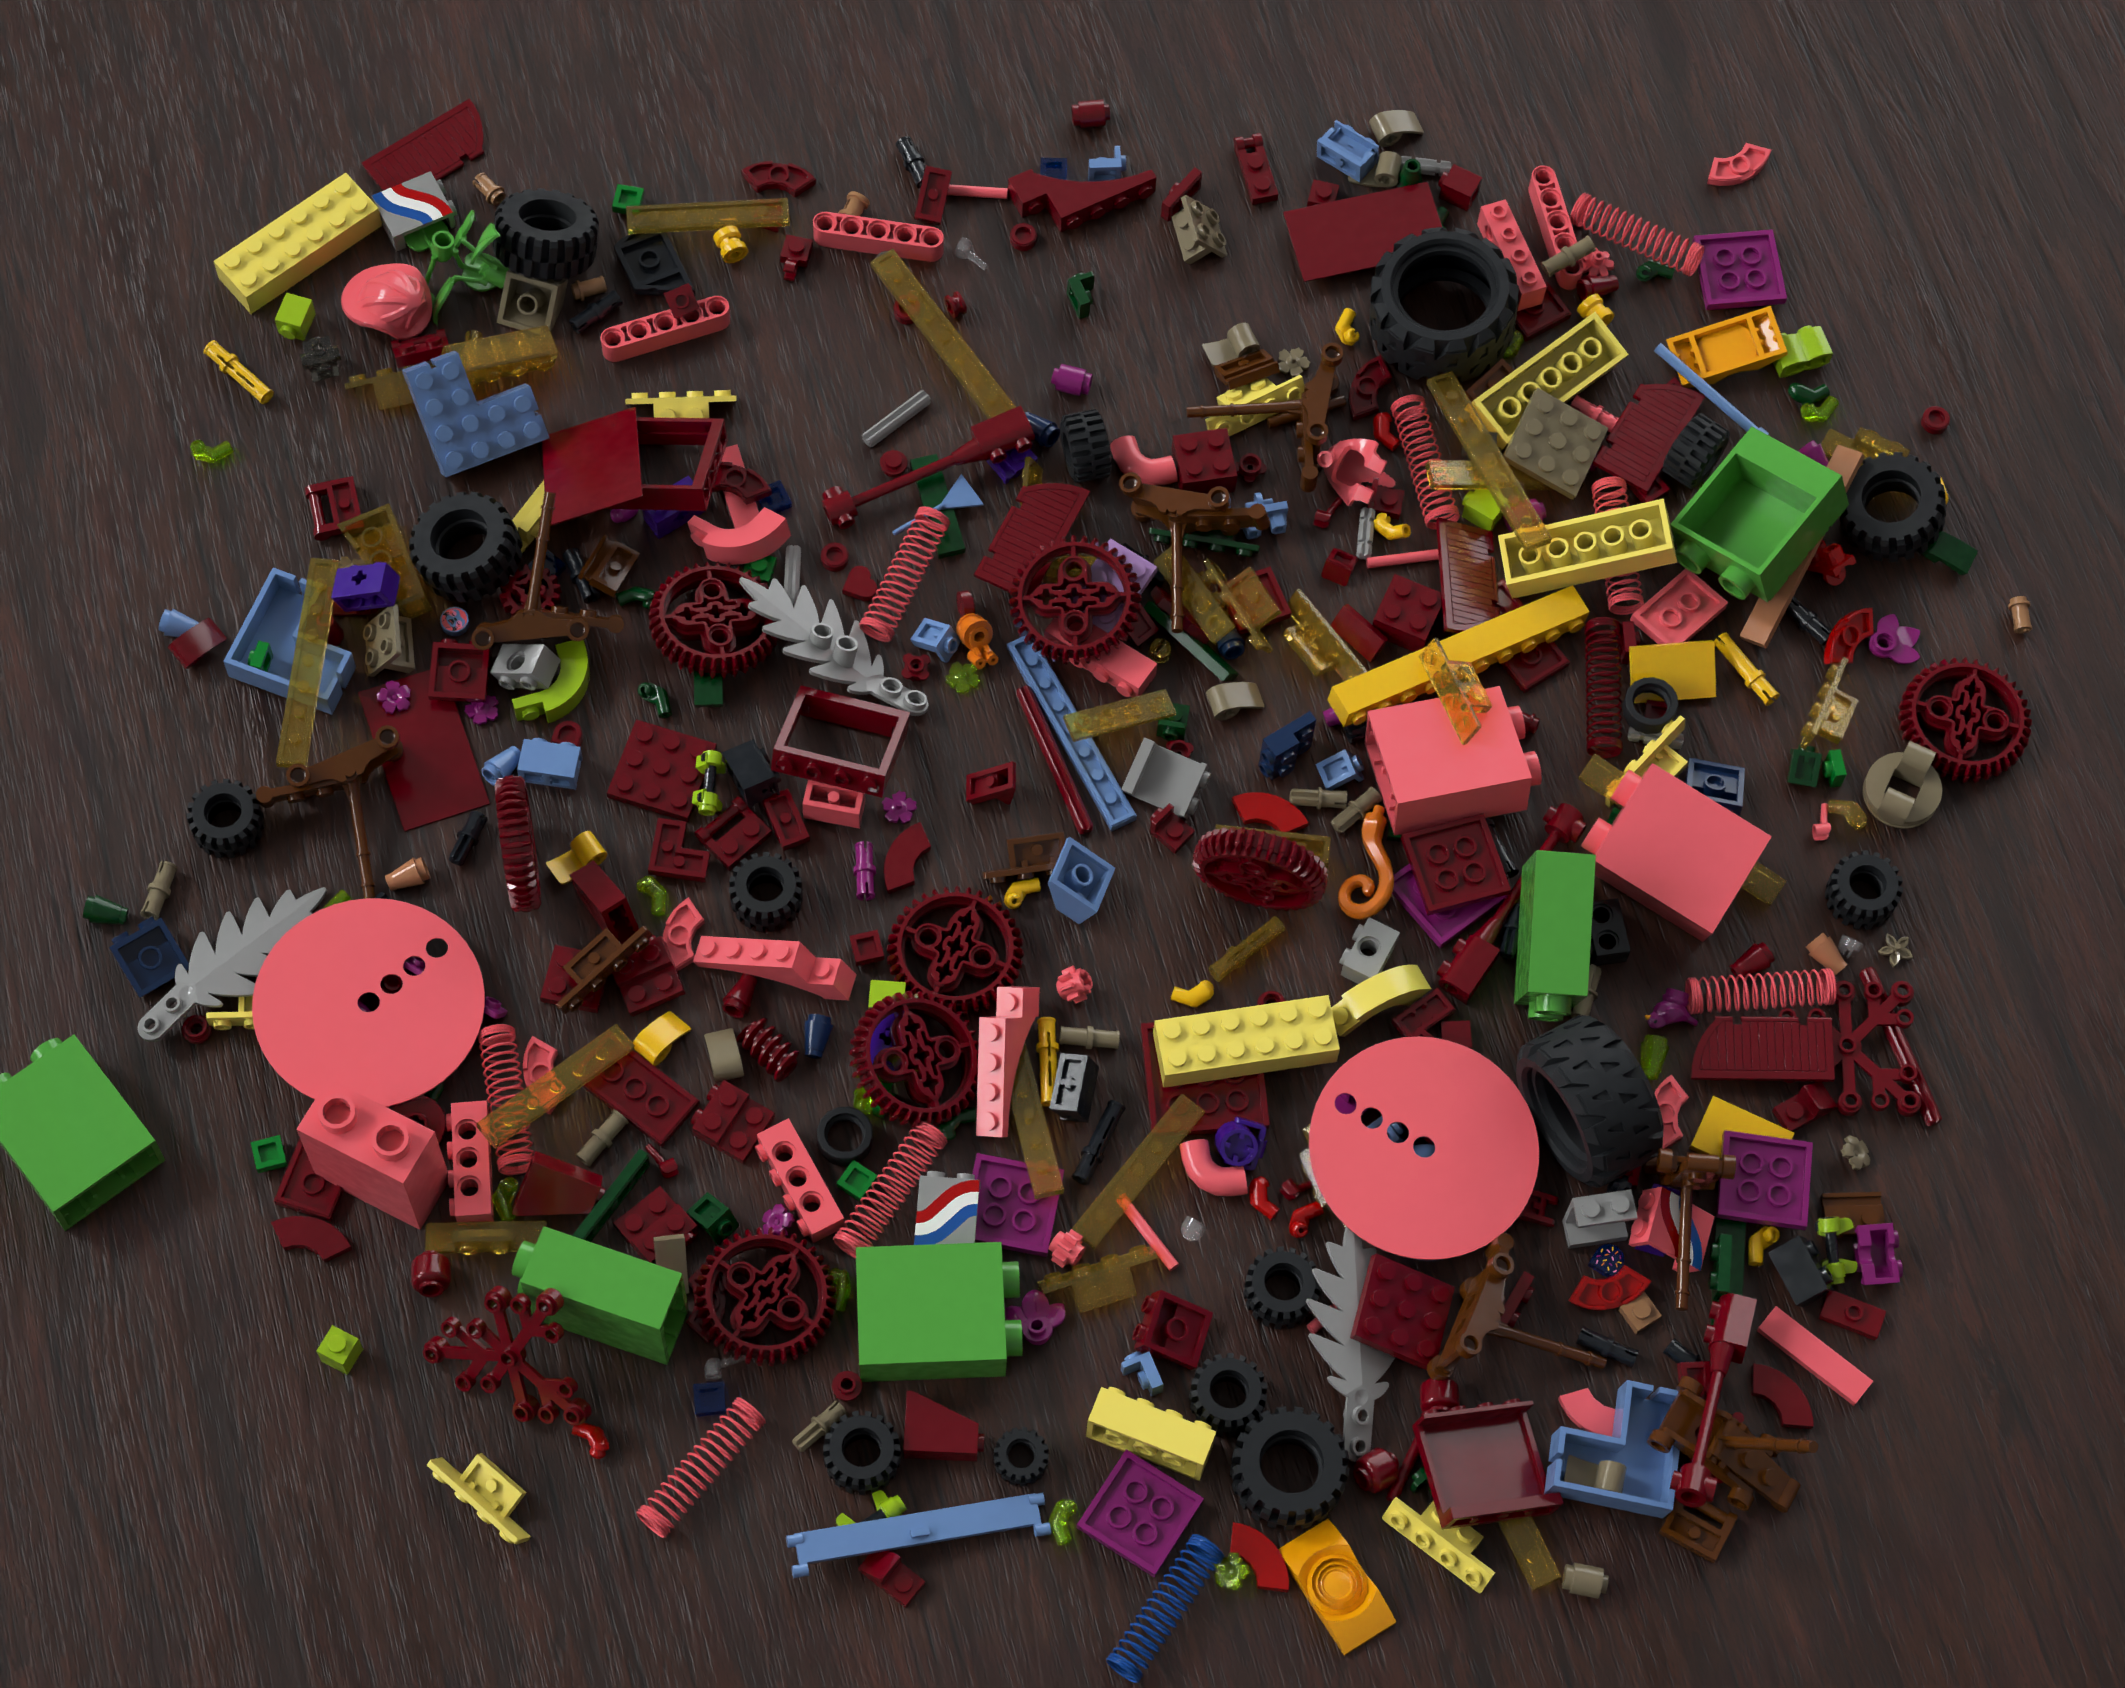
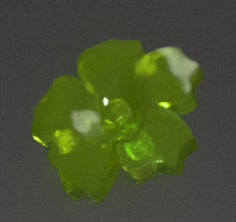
M958 661L952 663L949 669L950 674L945 676V683L951 688L956 687L957 693L964 694L969 691L970 687L976 688L980 683L978 675L975 674L977 668L972 663H965L963 668Z
M1230 1552L1228 1557H1224L1221 1564H1214L1219 1571L1215 1573V1582L1219 1587L1226 1585L1227 1588L1235 1591L1242 1588L1240 1579H1246L1250 1570L1249 1565L1241 1564L1243 1559L1239 1556V1553Z

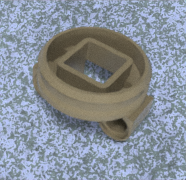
M1909 741L1904 752L1887 754L1879 758L1871 766L1863 783V798L1867 808L1874 817L1882 823L1896 828L1917 827L1932 817L1942 798V783L1938 773L1931 765L1936 754L1935 751ZM1893 775L1920 787L1916 799L1891 787L1884 793L1891 776Z

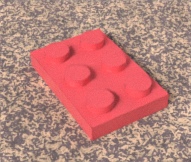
M1685 568L1634 612L1630 621H1634V624L1657 644L1688 642L1725 610L1728 602L1695 573Z

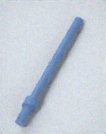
M1662 343L1656 347L1655 353L1746 432L1751 427H1754L1769 435L1764 428H1758Z

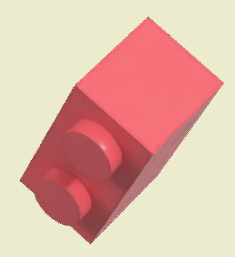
M808 780L802 804L803 818L860 829L865 807V793Z

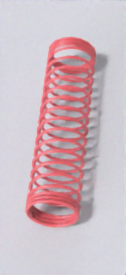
M1585 192L1576 201L1570 216L1571 224L1577 227L1583 225L1585 231L1591 228L1592 234L1598 232L1600 237L1606 235L1608 241L1614 239L1615 244L1621 243L1623 248L1629 246L1630 251L1637 249L1638 255L1644 253L1646 258L1652 256L1654 262L1660 259L1661 265L1668 262L1669 269L1675 267L1677 272L1682 271L1683 275H1688V277L1692 276L1698 268L1704 254V245L1694 242L1688 251L1684 265L1678 270V262L1684 255L1689 243L1688 238L1683 242L1676 262L1670 266V260L1679 246L1681 235H1678L1675 239L1669 257L1663 263L1662 258L1672 241L1673 231L1667 236L1660 256L1655 259V252L1666 232L1665 228L1660 231L1652 253L1647 256V249L1657 233L1658 225L1652 228L1644 250L1639 252V246L1650 228V221L1644 225L1638 243L1632 249L1631 244L1640 230L1643 222L1642 217L1636 222L1630 241L1624 245V238L1630 231L1635 219L1634 214L1628 219L1622 238L1616 242V235L1626 220L1627 210L1622 213L1616 225L1614 235L1608 238V233L1619 215V207L1614 210L1606 232L1601 235V228L1610 215L1612 205L1609 204L1606 207L1599 228L1593 231V225L1603 210L1604 200L1598 204L1591 225L1588 228L1585 227V223L1590 217L1597 199L1596 197L1592 199L1591 194L1589 195Z
M1406 395L1394 401L1390 410L1395 419L1394 423L1397 426L1399 439L1402 441L1401 446L1404 449L1406 462L1409 464L1408 469L1411 471L1413 485L1416 487L1415 492L1418 494L1417 499L1420 502V508L1423 510L1422 515L1425 517L1426 527L1437 530L1436 522H1429L1430 520H1437L1438 517L1436 516L1450 513L1439 518L1444 519L1452 516L1447 520L1457 522L1460 514L1458 507L1454 505L1456 500L1452 498L1453 492L1449 490L1451 484L1447 482L1449 477L1445 475L1446 469L1442 467L1444 462L1440 459L1442 454L1438 452L1439 446L1435 444L1437 439L1433 436L1434 430L1430 429L1432 423L1428 421L1430 416L1426 414L1428 409L1425 407V399L1420 395ZM1414 401L1421 402L1420 405L1409 407L1402 412L1396 411L1403 404ZM1424 415L1427 416V419L1424 421H1417L1406 427L1400 426L1405 421L1416 420ZM1425 423L1429 424L1428 428L1418 429L1409 434L1403 433L1406 429L1420 427ZM1428 430L1432 432L1430 436L1419 437L1411 442L1405 441L1409 436H1417ZM1430 438L1434 439L1433 443L1420 445L1414 449H1408V447L1411 444L1421 443ZM1436 446L1435 451L1424 452L1416 457L1410 456L1415 451H1422ZM1435 453L1439 455L1436 459H1429L1419 464H1412L1413 461H1415L1416 459L1426 458ZM1437 461L1441 462L1440 466L1430 467L1421 472L1415 471L1418 467L1427 466ZM1438 469L1444 470L1441 474L1431 475L1424 479H1417V477L1421 474H1428ZM1441 476L1446 478L1442 482L1432 483L1426 487L1419 486L1423 482L1436 480ZM1443 484L1448 485L1446 489L1437 490L1428 495L1422 494L1426 489L1437 488ZM1446 491L1451 493L1448 497L1438 498L1432 502H1424L1428 497L1438 496ZM1448 499L1453 500L1449 505H1443L1433 510L1426 509L1430 505L1439 504Z
M1605 477L1592 484L1591 491L1595 514L1598 511L1600 513L1605 512L1599 510L1602 506H1616L1622 503H1626V507L1630 505L1627 502V483L1624 479L1620 477ZM1608 487H1622L1612 492H1599ZM1622 495L1626 497L1624 500H1611L1605 503L1598 502L1600 499H1614ZM1621 507L1608 509V510H1606V511H1610V510H1614V509H1619V508H1621ZM1632 572L1614 576L1637 575L1636 579H1624L1617 582L1610 581L1613 577L1605 578L1608 609L1610 612L1617 615H1628L1636 612L1644 605V598L1641 595L1643 591L1639 588L1641 586V582L1638 580L1640 578L1639 573ZM1633 582H1638L1639 584L1637 587H1625L1618 590L1611 589L1614 585H1625ZM1639 590L1640 593H1633L1631 591ZM1620 601H1640L1639 603L1631 606L1613 605Z
M926 506L918 508L914 516L915 521L911 522V528L907 530V536L903 538L904 543L899 545L900 551L895 553L896 558L892 559V566L888 567V573L883 576L885 581L880 583V589L876 590L877 596L872 598L873 604H869V611L865 612V617L861 619L860 629L873 639L882 642H890L895 632L891 627L896 628L899 626L896 620L903 619L899 612L907 611L904 605L911 603L907 597H914L912 590L918 589L915 582L922 581L919 574L926 573L923 567L930 566L927 559H933L934 557L931 552L937 551V547L934 544H941L939 537H944V531H947L951 523L947 516L934 508ZM924 515L934 517L941 521L943 524L936 523L928 519ZM917 522L921 528L913 527V524ZM919 522H921L922 524H924L925 526H927V527L930 528V529H933V530L942 532V535L936 534V533H934V532L928 530V529L925 528L923 525H921ZM910 530H913L918 536L910 535ZM916 530L923 531L932 535L939 542H934L925 538L924 536L920 535ZM909 537L913 543L906 542V538ZM913 538L921 539L932 545L935 549L926 548L917 543ZM905 545L910 551L902 550V546ZM908 545L915 546L926 551L929 555H931V557L923 556L917 553ZM901 552L906 558H899L898 554ZM905 553L913 554L921 558L927 563V565L914 561ZM898 560L902 566L894 565V561ZM901 560L918 566L923 572L908 567ZM894 568L899 574L891 573L890 569ZM897 568H901L913 573L919 578V580L913 579L905 575ZM887 575H890L895 581L886 580ZM893 575L902 577L910 581L916 587H911L900 582ZM883 583H886L891 589L883 588ZM889 583L896 584L905 588L912 595L905 594L897 590ZM882 590L888 597L880 596L878 592ZM886 591L896 593L901 597L905 598L908 602L900 601L891 596L890 594H888ZM879 598L883 604L875 603L874 600ZM882 598L897 603L904 610L889 605ZM871 606H875L880 612L871 611ZM878 606L892 610L893 612L898 614L900 618L886 613ZM871 613L874 618L867 617V614ZM875 614L882 615L892 620L896 625H892L881 620ZM868 625H871L873 628H875L876 630H878V631H880V632L875 631L874 629L870 628Z
M1831 968L1821 969L1819 973L1815 969H1812L1810 973L1803 970L1800 974L1794 970L1791 975L1788 971H1784L1782 976L1779 972H1775L1773 976L1766 972L1764 976L1760 973H1757L1754 977L1751 974H1747L1745 978L1738 974L1736 979L1733 975H1729L1727 979L1720 975L1717 980L1714 976H1711L1709 980L1701 977L1699 982L1696 977L1687 978L1685 983V992L1689 994L1687 1010L1690 1015L1703 1013V996L1700 987L1702 980L1707 985L1706 1005L1709 1013L1713 1010L1710 989L1711 979L1716 984L1715 1002L1719 1013L1722 1010V998L1719 987L1721 978L1725 983L1724 999L1727 1012L1731 1010L1729 978H1732L1734 981V1006L1736 1011L1740 1010V993L1737 984L1739 977L1743 980V1004L1746 1011L1750 1007L1749 991L1746 983L1748 976L1753 981L1752 1002L1755 1010H1758L1759 995L1756 985L1757 976H1760L1762 980L1761 1000L1765 1010L1768 1008V993L1765 983L1767 975L1771 979L1770 997L1774 1009L1777 1008L1775 975H1778L1780 978L1779 994L1782 1008H1785L1787 1004L1786 988L1783 980L1785 974L1789 977V1001L1792 1008L1796 1005L1795 986L1792 979L1794 973L1799 978L1798 999L1801 1007L1805 1005L1803 973H1806L1808 977L1807 998L1811 1007L1814 1005L1812 973L1815 972L1817 975L1816 996L1820 1006L1823 1004L1826 1006L1833 1005L1835 1003L1836 980Z
M496 1024L481 1029L478 1034V1042L480 1043L479 1049L482 1051L480 1056L484 1060L482 1062V1067L485 1068L483 1075L486 1077L484 1082L488 1086L486 1089V1093L489 1095L487 1101L491 1104L489 1111L492 1113L490 1116V1120L493 1121L491 1127L494 1130L492 1135L496 1139L494 1142V1146L497 1148L495 1154L499 1157L497 1160L498 1172L504 1175H517L527 1172L533 1158L532 1155L534 1154L532 1149L527 1148L531 1147L533 1142L526 1140L531 1136V1133L525 1131L530 1127V1124L524 1122L529 1118L527 1114L523 1113L527 1110V1106L522 1104L526 1098L521 1096L525 1090L520 1087L523 1080L517 1078L522 1072L516 1069L520 1066V1062L515 1060L519 1056V1053L514 1051L518 1046L512 1043L516 1039L515 1028L507 1024ZM499 1032H507V1033H505V1034H498V1035L491 1036V1037H489V1038H484L486 1035H489V1034L499 1033ZM482 1045L489 1046L485 1050L482 1049ZM502 1045L515 1046L513 1049L502 1052L487 1051ZM484 1053L493 1054L488 1056L486 1059L483 1056ZM502 1054H516L515 1057L507 1060H488ZM485 1062L493 1063L488 1067L485 1066ZM512 1062L518 1064L507 1069H490L502 1063ZM487 1070L494 1072L489 1076L486 1075ZM503 1072H519V1074L508 1078H492V1076ZM488 1079L494 1080L495 1082L489 1085L487 1081ZM509 1080L520 1081V1083L516 1085L507 1087L493 1086L497 1083ZM489 1088L498 1089L491 1094L489 1093ZM509 1089L522 1090L521 1092L513 1095H494L498 1092ZM491 1097L500 1098L495 1100L493 1103L490 1101ZM509 1098L523 1099L513 1104H495ZM492 1106H496V1107H501V1108H498L497 1110L492 1111V1108H491V1107H492ZM510 1107H524L523 1110L514 1113H497ZM494 1114L502 1116L496 1120L493 1119ZM511 1116H526V1118L519 1121L499 1122V1120ZM495 1123L503 1125L498 1129L494 1127ZM512 1125H527V1127L519 1130L501 1131V1129ZM497 1132L504 1133L499 1138L496 1137ZM520 1133H526V1134H528V1136H526V1137H524V1138H520V1139H514V1140H503V1139H502V1138H504V1137H507V1136L513 1135V1134H520ZM498 1141L508 1142L500 1147L497 1146ZM514 1143H530L529 1145L521 1148H503ZM499 1150L509 1151L501 1156L498 1153ZM522 1151H530V1152H531V1154H525V1153H523V1154H513V1155H509V1154H512V1153L522 1152ZM517 1162H529L520 1166H506Z
M921 1120L918 1126L910 1129V1136L904 1138L905 1144L898 1146L899 1151L893 1153L894 1159H889L888 1167H883L882 1169L883 1174L877 1175L878 1182H872V1189L866 1191L867 1197H862L860 1199L861 1205L855 1206L856 1212L850 1213L851 1220H845V1227L837 1231L833 1240L845 1253L856 1259V1247H873L872 1242L866 1237L849 1229L847 1222L853 1223L869 1238L876 1241L879 1240L875 1232L865 1225L854 1221L853 1215H858L869 1227L877 1232L884 1233L883 1227L870 1217L861 1214L858 1211V1207L864 1208L880 1223L884 1225L890 1224L884 1215L866 1206L863 1203L864 1199L869 1200L885 1215L892 1218L895 1217L894 1212L878 1200L870 1198L869 1192H874L891 1208L895 1210L901 1209L895 1200L876 1190L874 1185H880L896 1200L906 1202L905 1197L896 1189L904 1194L911 1195L910 1189L905 1184L911 1187H916L917 1184L907 1174L919 1180L921 1174L916 1169L927 1172L928 1170L922 1162L930 1165L933 1164L932 1159L928 1155L938 1157V1153L934 1148L942 1150L948 1143L944 1134L933 1125ZM912 1131H914V1133H915L920 1139H918V1138H916V1137H913V1136H912ZM907 1139H912V1141H913L921 1150H919L918 1148H916V1147H914V1146L908 1145L907 1142H906V1140H907ZM918 1142L931 1149L935 1154L923 1148ZM901 1147H907L915 1157L902 1152ZM913 1150H915V1151L919 1152L920 1154H922V1155H923L924 1157H926L929 1161H926L925 1159H923L922 1157H920V1156H919L918 1154H916ZM901 1154L902 1157L912 1166L908 1165L905 1162L897 1160L895 1155ZM907 1157H909V1158H911L912 1160L916 1161V1162H917L918 1164H920L924 1169H922V1168L918 1167L917 1165H915V1164H914L912 1161H910ZM891 1161L896 1162L897 1165H898L902 1170H904L907 1174H905L904 1172H902V1171H900V1170H898V1169H896V1168H893V1167L890 1165V1162H891ZM902 1165H904V1166L908 1167L909 1169H911V1170H912L913 1172H915L918 1176H916V1175L912 1174L911 1172H909V1171H908L906 1168H904ZM885 1169H890L902 1182L886 1175ZM896 1172H898V1173H900L901 1175L905 1176V1177H906L907 1179H909L913 1184H911V1183H909L908 1181H906L905 1179H903V1178H902L900 1175H898ZM881 1176L885 1177L896 1189L882 1183L879 1178ZM892 1180L895 1181V1182H897L898 1184H900V1185H901L902 1187H904L907 1191H905V1190L901 1189L900 1187H898L894 1182H892ZM888 1189L898 1194L902 1199L892 1194ZM882 1196L893 1202L896 1206L886 1201ZM877 1204H879L880 1206L884 1207V1208H885L886 1210H888L891 1214H889V1213H887L886 1211H884L883 1209H881ZM872 1212H874V1213H876L877 1215H879V1216H880L881 1218H883L885 1221L879 1219V1218H878L877 1216H875ZM867 1220H869V1221H871L872 1223H874V1224H875L876 1226H878L880 1229H878V1228H876L875 1226H873L872 1224H870ZM862 1228H864V1229H866L867 1231H869L873 1236H871L870 1234H868L867 1232H865ZM857 1236H859V1237H861L862 1239H864L867 1243H865V1242H863L862 1240H860Z
M738 1397L732 1402L734 1409H726L727 1416H720L721 1424L713 1423L715 1431H707L708 1439L700 1438L702 1446L694 1445L695 1453H687L689 1461L681 1460L682 1468H674L676 1476L667 1475L669 1483H661L663 1491L654 1490L656 1499L648 1498L650 1506L641 1505L640 1509L636 1511L639 1519L658 1536L666 1538V1535L670 1533L669 1527L674 1528V1525L655 1509L650 1500L663 1506L676 1520L681 1521V1518L662 1502L657 1492L669 1498L682 1512L688 1513L684 1506L669 1495L663 1485L676 1491L688 1504L694 1506V1502L675 1487L670 1477L682 1483L695 1497L701 1498L695 1489L682 1480L676 1470L688 1475L701 1489L707 1491V1487L688 1472L683 1462L694 1467L708 1482L714 1483L707 1473L694 1464L689 1455L701 1460L715 1475L720 1476V1472L703 1459L696 1448L707 1452L716 1463L723 1468H727L720 1458L707 1449L702 1440L714 1445L730 1461H733V1457L716 1444L709 1433L718 1436L731 1450L740 1454L739 1449L719 1433L716 1425L725 1429L742 1446H746V1442L729 1429L722 1418L731 1421L749 1439H753L752 1434L731 1417L729 1411L738 1414L755 1431H759L766 1424L761 1413L746 1400Z

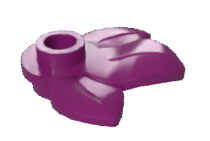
M1895 614L1882 617L1877 623V632L1869 640V649L1875 656L1880 658L1889 657L1898 664L1914 663L1920 659L1918 652L1913 649L1919 638L1920 630L1899 626ZM1878 643L1885 644L1887 648L1879 646Z
M1031 1290L1024 1296L1022 1306H1009L1005 1308L1006 1320L1021 1319L1022 1332L1025 1339L1031 1344L1042 1345L1052 1336L1053 1329L1063 1323L1065 1307L1062 1303L1049 1305L1044 1293L1038 1290ZM1041 1327L1040 1330H1034L1033 1328Z

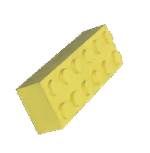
M344 173L214 260L218 278L247 311L252 314L381 227L382 221L379 208L347 173Z
M1594 312L1473 400L1464 411L1498 454L1508 446L1527 404L1537 388L1567 403L1615 368L1629 354L1597 313Z
M1664 499L1498 535L1506 585L1512 599L1677 563L1669 516Z
M1329 995L1155 1020L1153 1029L1163 1088L1337 1062L1340 1051Z

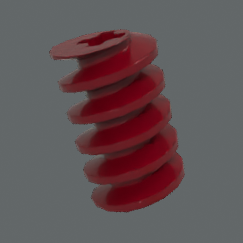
M762 1018L747 1025L739 1033L736 1041L739 1043L743 1042V1049L751 1050V1057L754 1059L758 1058V1064L766 1067V1072L774 1075L776 1082H780L787 1078L796 1068V1058L799 1055V1051L794 1050L788 1053L791 1043L786 1042L780 1045L784 1036L778 1034L773 1037L772 1035L776 1028L770 1026L765 1029L764 1027L768 1019Z

